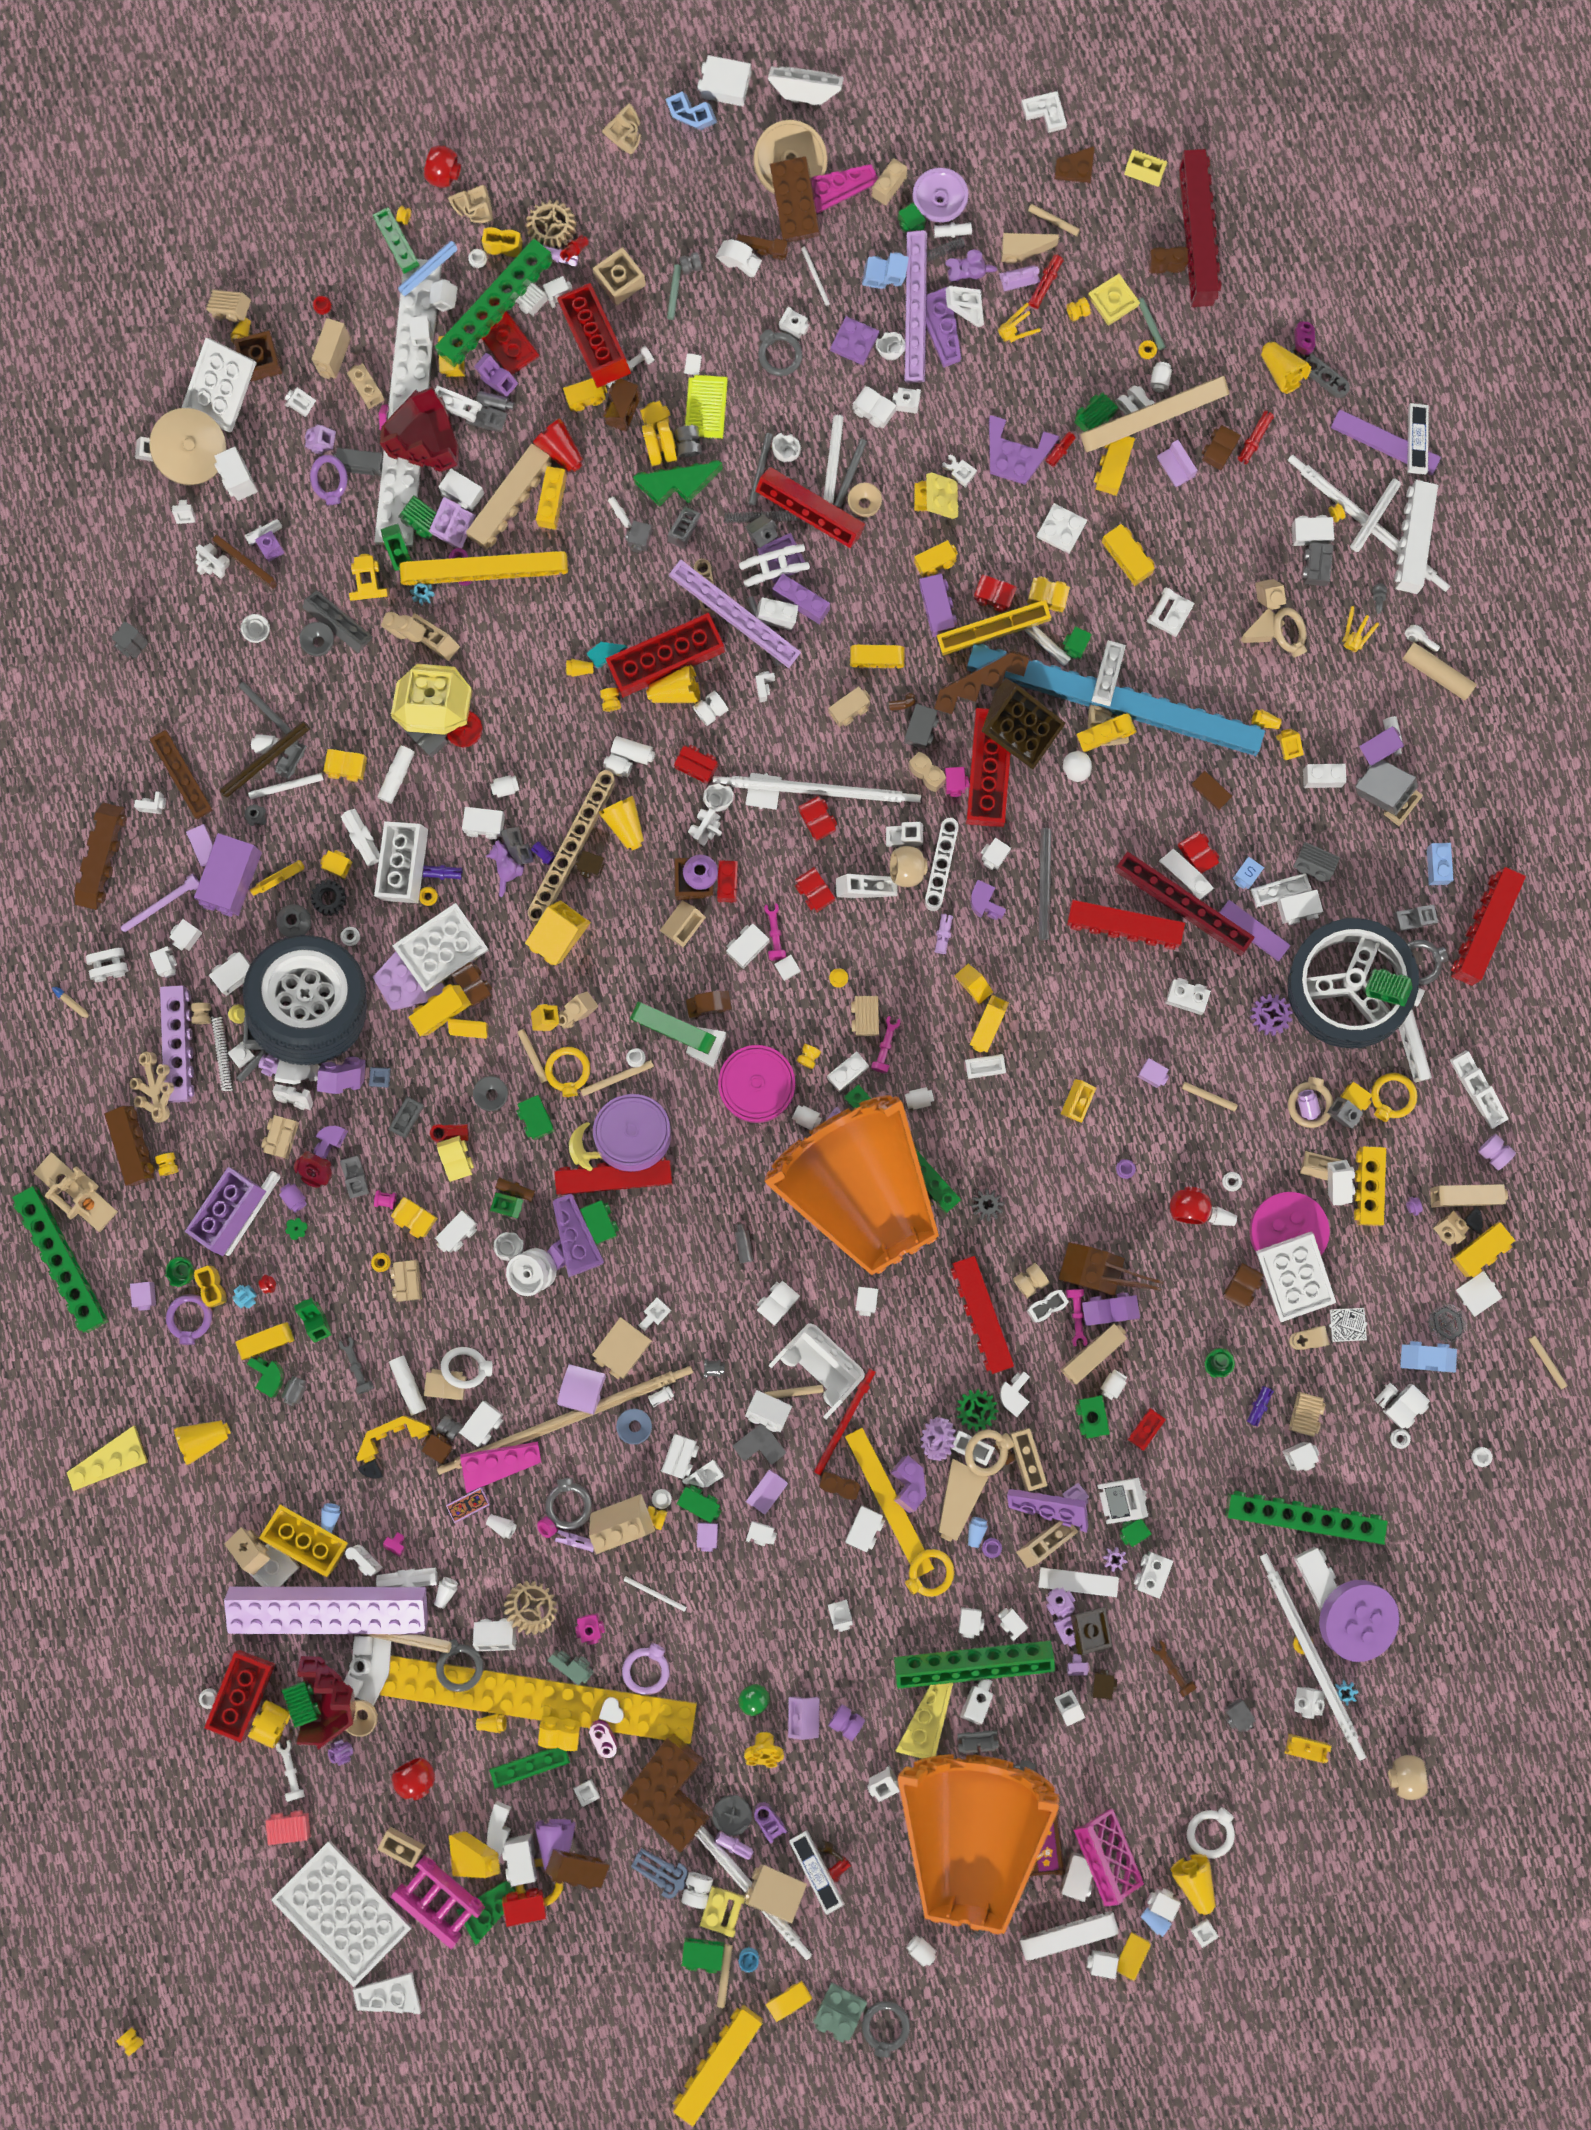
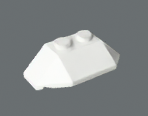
M771 67L768 80L784 99L792 102H807L811 105H821L838 93L842 88L844 78L826 72L792 67Z

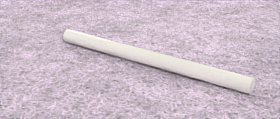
M802 247L801 250L825 305H830L807 249Z
M626 1576L623 1580L684 1612L687 1608Z

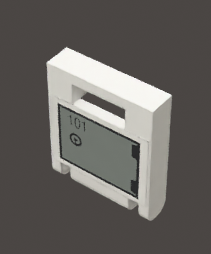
M1139 1477L1097 1485L1098 1489H1103V1492H1100L1099 1495L1104 1515L1110 1517L1106 1520V1524L1148 1517ZM1129 1490H1133L1136 1509H1133Z

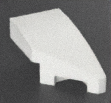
M713 1459L682 1480V1482L704 1488L709 1487L725 1475Z

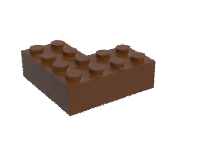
M672 1734L663 1742L620 1800L681 1853L693 1841L710 1816L680 1791L704 1759L679 1737Z

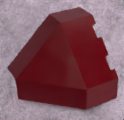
M433 387L418 392L416 389L381 426L380 445L389 458L396 460L397 458L408 460V463L421 467L423 465L434 467V470L443 472L458 465L459 447L443 398L437 395Z
M301 1656L297 1670L298 1677H303V1681L308 1680V1683H312L315 1693L313 1698L315 1703H319L321 1714H319V1719L300 1726L297 1745H317V1750H319L353 1725L356 1712L354 1690L349 1684L346 1685L342 1681V1677L332 1668L330 1669L321 1657Z

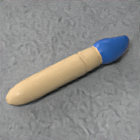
M52 987L55 995L61 998L82 1017H89L87 1011L65 994L62 989Z

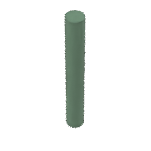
M677 264L674 265L667 313V319L674 320L681 273V265Z
M1138 299L1140 302L1139 307L1158 350L1165 349V344L1145 299Z

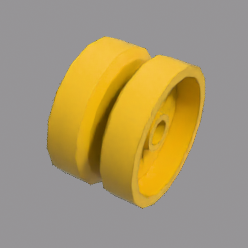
M667 420L657 423L659 434H655L652 424L642 426L651 466L661 464L660 452H663L667 462L677 460L676 445Z

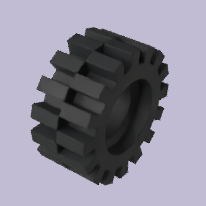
M323 880L321 884L317 883L315 885L316 888L312 889L313 894L310 895L314 908L325 916H334L333 914H339L340 910L343 911V906L347 903L345 890L335 881L327 880L325 882ZM332 891L335 893L336 900L333 904L325 905L322 902V896L325 892Z

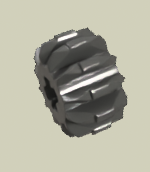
M986 1188L984 1191L985 1195L981 1191L977 1192L980 1199L975 1196L972 1198L978 1204H972L971 1208L978 1207V1210L973 1214L977 1215L980 1212L982 1214L979 1220H982L986 1215V1220L989 1222L991 1221V1214L994 1219L998 1218L995 1211L1002 1214L1003 1210L997 1207L1004 1206V1202H997L1002 1196L998 1195L995 1198L996 1190H993L991 1195H989V1190ZM990 1200L992 1202L990 1205H993V1207L987 1210L984 1209L985 1205H983V1202Z

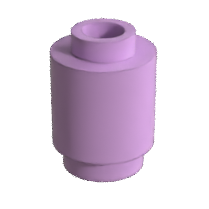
M1313 1090L1300 1092L1298 1094V1103L1302 1117L1308 1120L1317 1118L1321 1113L1317 1095Z

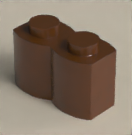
M1176 246L1170 249L1157 247L1150 250L1148 272L1153 274H1161L1166 271L1171 273L1183 272L1188 263V249Z
M1221 425L1219 429L1215 428L1210 437L1213 439L1211 444H1206L1201 453L1204 455L1202 461L1222 471L1241 435L1224 425Z
M469 962L451 973L456 983L461 986L473 1008L492 996L489 991L493 989L487 980L483 982L479 976L483 973L478 965L475 964L473 966Z
M1240 1263L1222 1297L1241 1308L1249 1307L1254 1300V1296H1252L1254 1290H1259L1264 1280L1261 1279L1263 1274L1244 1263Z
M823 1472L819 1487L828 1493H838L845 1499L855 1500L861 1485L853 1479L841 1478L836 1473Z

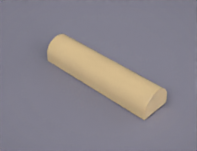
M1415 642L1402 658L1464 701L1477 686L1475 682Z

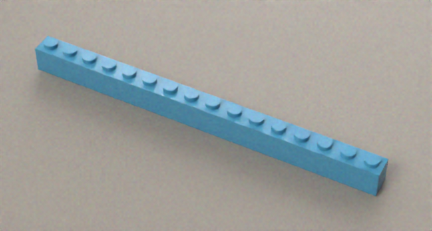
M974 644L967 665V671L973 672L1005 655L1007 652L1001 649H996V651L989 649L984 644ZM1038 660L1028 662L1024 677L1006 671L1003 681L1006 678L1018 686L1085 706H1100L1119 716L1129 713L1132 720L1254 756L1259 753L1265 730H1262L1260 726H1248L1237 719H1232L1231 721L1225 719L1223 715H1211L1200 708L1194 710L1188 708V705L1183 703H1171L1166 698L1157 699L1146 692H1141L1140 694L1134 692L1129 687L1120 688L1115 686L1110 706L1092 702L1097 678L1092 676L1083 677L1075 671L1066 672L1055 665L1049 667L1043 665Z

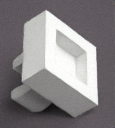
M179 500V505L172 506V513L177 524L194 523L196 521L191 504L187 505V500Z

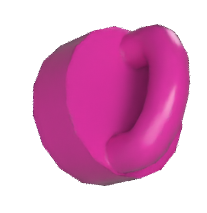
M547 1516L537 1523L539 1533L546 1538L553 1536L559 1529Z

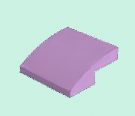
M443 497L429 532L449 545L462 549L467 537L466 531L473 523L476 515L461 508V505Z
M569 1364L562 1382L557 1404L594 1415L601 1398L599 1394L606 1379L605 1374Z

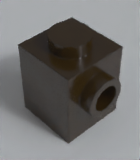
M583 850L582 854L577 856L575 865H577V870L581 876L589 879L593 876L600 879L606 860L604 857Z
M1098 1668V1672L1093 1671L1091 1696L1092 1698L1112 1700L1113 1691L1117 1690V1679H1114V1675L1110 1673V1670Z

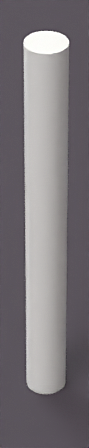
M319 773L250 791L248 794L250 799L322 781L324 778L323 774Z

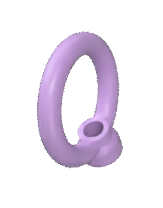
M651 1643L649 1648L637 1649L628 1655L623 1664L622 1675L625 1684L630 1690L640 1695H652L659 1692L666 1685L669 1678V1665L663 1656L665 1652L663 1647ZM641 1656H648L658 1661L661 1666V1677L651 1687L638 1686L630 1675L632 1663Z

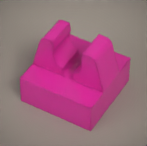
M397 1532L393 1540L387 1537L383 1543V1548L400 1557L404 1552V1546L401 1545L404 1536Z

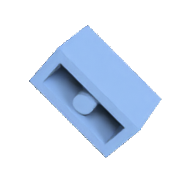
M1432 843L1427 847L1429 885H1448L1453 881L1451 843Z

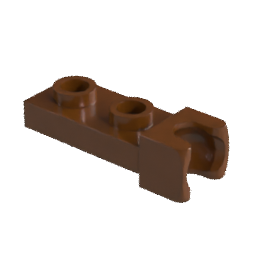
M737 234L736 241L746 244L754 251H757L758 254L764 256L772 254V257L775 259L786 260L789 248L787 246L788 241L778 238L771 241Z

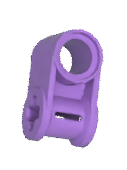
M761 1802L756 1805L754 1809L755 1820L770 1843L774 1842V1839L780 1834L788 1832L781 1819L777 1817L768 1803ZM766 1809L769 1814L766 1817H760L758 1811Z

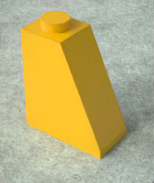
M991 995L970 1045L973 1046V1049L979 1052H988L1009 1002Z
M466 1831L449 1835L453 1876L488 1878L500 1874L498 1852Z

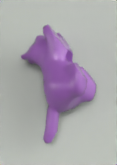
M975 249L967 253L966 259L950 258L946 261V266L951 267L948 271L949 281L951 282L956 281L958 283L960 279L964 278L979 279L986 272L997 271V267L985 265L982 253Z
M497 840L486 857L496 860L497 872L500 877L499 896L502 897L506 891V882L521 876L524 867L522 864L518 865L511 857L505 843L501 844Z

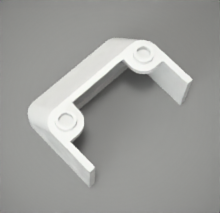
M807 1324L769 1365L772 1368L780 1359L784 1364L791 1367L796 1366L799 1362L827 1389L823 1397L825 1402L831 1406V1409L823 1416L825 1419L837 1409L865 1376L863 1369L814 1324Z

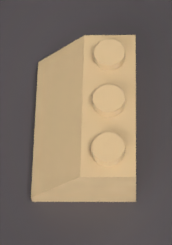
M642 1494L590 1514L589 1537L596 1554L655 1532Z

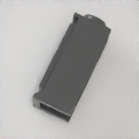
M337 448L336 454H333L343 463L348 473L373 476L377 474L380 477L382 475L383 458H381V453Z

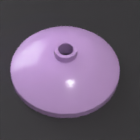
M947 168L928 170L918 178L914 185L913 202L928 220L934 222L953 220L963 212L967 205V185L963 178L953 170ZM937 199H942L943 202L939 203Z

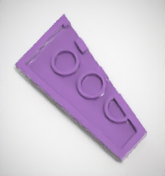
M946 288L926 295V328L944 368L960 362L961 355L954 311L947 307Z
M572 1193L555 1199L553 1206L568 1277L602 1265L604 1261Z
M1009 1489L1007 1494L1009 1508L1030 1515L1038 1513L1049 1521L1052 1518L1063 1521V1525L1071 1527L1072 1524L1081 1527L1080 1531L1087 1533L1086 1501Z

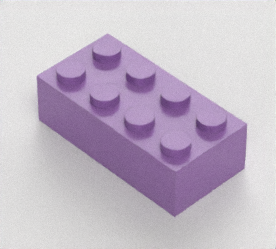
M228 1167L185 1232L210 1251L223 1256L266 1193V1190L240 1172Z

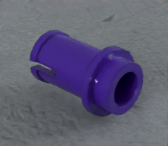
M536 842L533 845L534 848H531V851L539 856L544 864L550 865L554 861V852H550L541 842Z

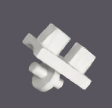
M211 543L204 547L201 545L197 546L196 550L198 552L195 562L199 565L197 571L200 574L207 572L211 575L214 573L220 579L223 578L225 569L230 565L229 558L225 555H221L218 559L215 558L217 550Z
M711 808L709 811L701 809L697 816L702 821L701 825L698 827L693 824L688 831L702 846H705L708 839L712 840L714 835L721 836L722 834L718 829L721 825L718 822L721 817Z

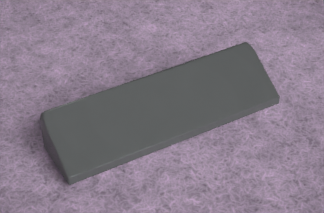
M315 591L304 599L303 608L319 622L326 624L336 636L357 653H360L373 638L371 634L319 591Z

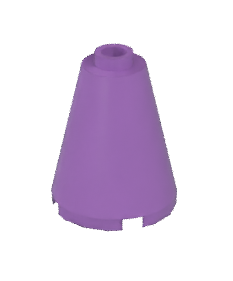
M549 1819L547 1824H543V1820L535 1823L544 1870H546L553 1849L570 1852L575 1830L574 1821L571 1823V1820Z

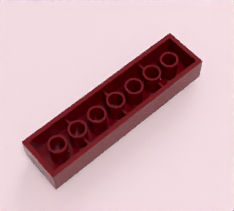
M1206 149L1184 150L1179 164L1185 244L1188 249L1187 266L1191 307L1214 306L1215 300L1218 299V292L1221 291V280H1218L1220 264L1216 262L1218 245L1214 242L1217 234L1216 226L1213 227L1215 210L1211 209L1213 191H1210L1209 187L1212 183L1211 173L1208 174L1210 157L1206 155Z

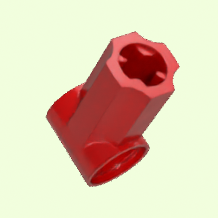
M436 1124L430 1129V1137L436 1143L457 1136L460 1137L461 1141H469L468 1124ZM442 1129L444 1130L443 1137L435 1138V1131Z

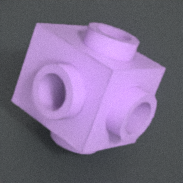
M316 425L308 429L305 435V447L311 449L316 454H323V452L332 450L336 431L322 425Z
M1062 1587L1061 1589L1055 1588L1048 1593L1049 1596L1046 1597L1048 1604H1046V1607L1051 1615L1056 1614L1057 1618L1060 1619L1062 1617L1066 1618L1073 1613V1610H1075L1073 1605L1075 1599L1070 1591L1065 1592ZM1063 1599V1602L1061 1604L1056 1603L1059 1600Z

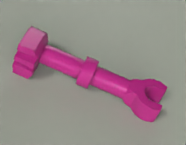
M776 903L775 910L771 912L768 910V906L765 905V913L769 916L771 928L769 934L772 937L774 949L768 951L769 960H781L786 958V952L781 950L779 936H781V930H778L776 916L779 912V907Z
M888 1016L886 1019L887 1030L884 1040L879 1046L881 1049L878 1059L872 1062L871 1065L872 1070L883 1074L888 1073L890 1065L884 1064L888 1050H891L892 1045L890 1043L894 1031L900 1026V1019L897 1020L895 1025L890 1024L891 1016Z
M1084 1289L1066 1290V1297L1073 1298L1074 1313H1072V1318H1074L1075 1336L1072 1339L1073 1346L1077 1345L1076 1341L1079 1338H1082L1083 1345L1087 1346V1339L1083 1335L1082 1326L1084 1313L1081 1311V1297L1084 1296Z

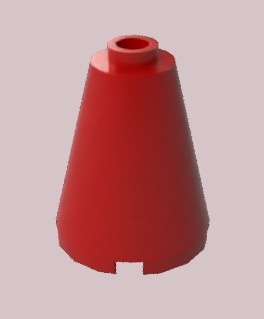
M559 418L546 428L547 430L543 433L541 432L534 439L533 443L536 447L550 455V458L567 471L573 470L576 472L583 466L581 463L583 458L567 427Z

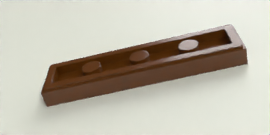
M219 535L213 537L212 541L216 546L272 589L277 586V582L272 576Z

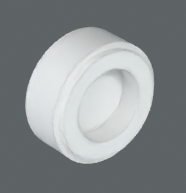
M1478 1447L1473 1450L1471 1459L1475 1465L1486 1467L1492 1461V1453L1485 1447Z

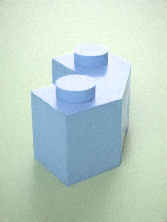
M684 92L666 99L672 117L699 130L717 123L711 105L707 102L692 108L688 96Z
M890 253L887 261L877 256L868 257L864 267L862 285L880 289L886 288V284L892 283L894 286H901L906 277L908 257L901 253Z
M1410 1341V1345L1402 1344L1400 1368L1456 1373L1457 1349L1449 1348L1450 1344H1437V1347L1422 1346V1342Z

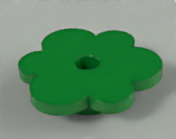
M300 1218L290 1219L287 1221L286 1225L288 1228H286L285 1232L290 1234L292 1240H297L299 1237L305 1236L304 1231L307 1230L308 1225L302 1222Z

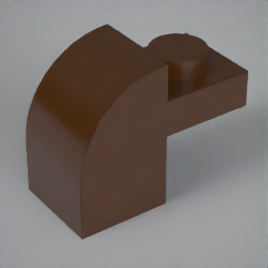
M729 991L706 992L686 999L689 1018L732 1010Z

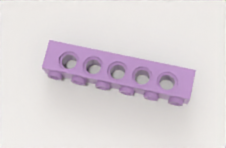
M185 986L160 987L163 1064L168 1065L170 1068V1072L164 1082H170L174 1085V1091L171 1093L168 1103L192 1101L194 1096V1086L191 1085L194 1070L193 1066H190V1059L193 1058V1049L190 1047L189 1040H192V1029L189 1028L192 1014L191 1010L188 1009L191 993ZM176 1002H180V1008L174 1011L173 1005ZM180 1021V1028L174 1030V1023ZM177 1040H181V1047L175 1049V1042ZM181 1058L182 1065L179 1068H176L175 1062L177 1059ZM182 1077L183 1084L177 1087L176 1080Z

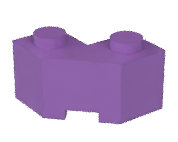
M347 1057L342 1065L334 1062L322 1063L318 1069L317 1091L338 1094L343 1093L345 1088L351 1087L352 1090L360 1089L365 1079L366 1060L358 1057Z
M1128 1292L1119 1293L1117 1298L1102 1300L1101 1296L1090 1297V1302L1082 1303L1086 1326L1140 1318L1137 1295L1129 1296Z
M907 1455L901 1458L891 1473L905 1484L894 1501L908 1513H911L918 1508L926 1497L923 1467Z

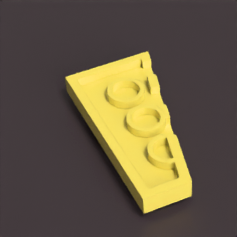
M132 1426L67 1472L73 1491L148 1462L136 1426Z
M953 1683L929 1685L895 1750L896 1752L922 1759L936 1756Z

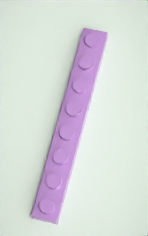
M924 230L907 232L906 383L925 382L927 232Z
M681 559L670 572L669 577L786 667L790 668L801 652Z

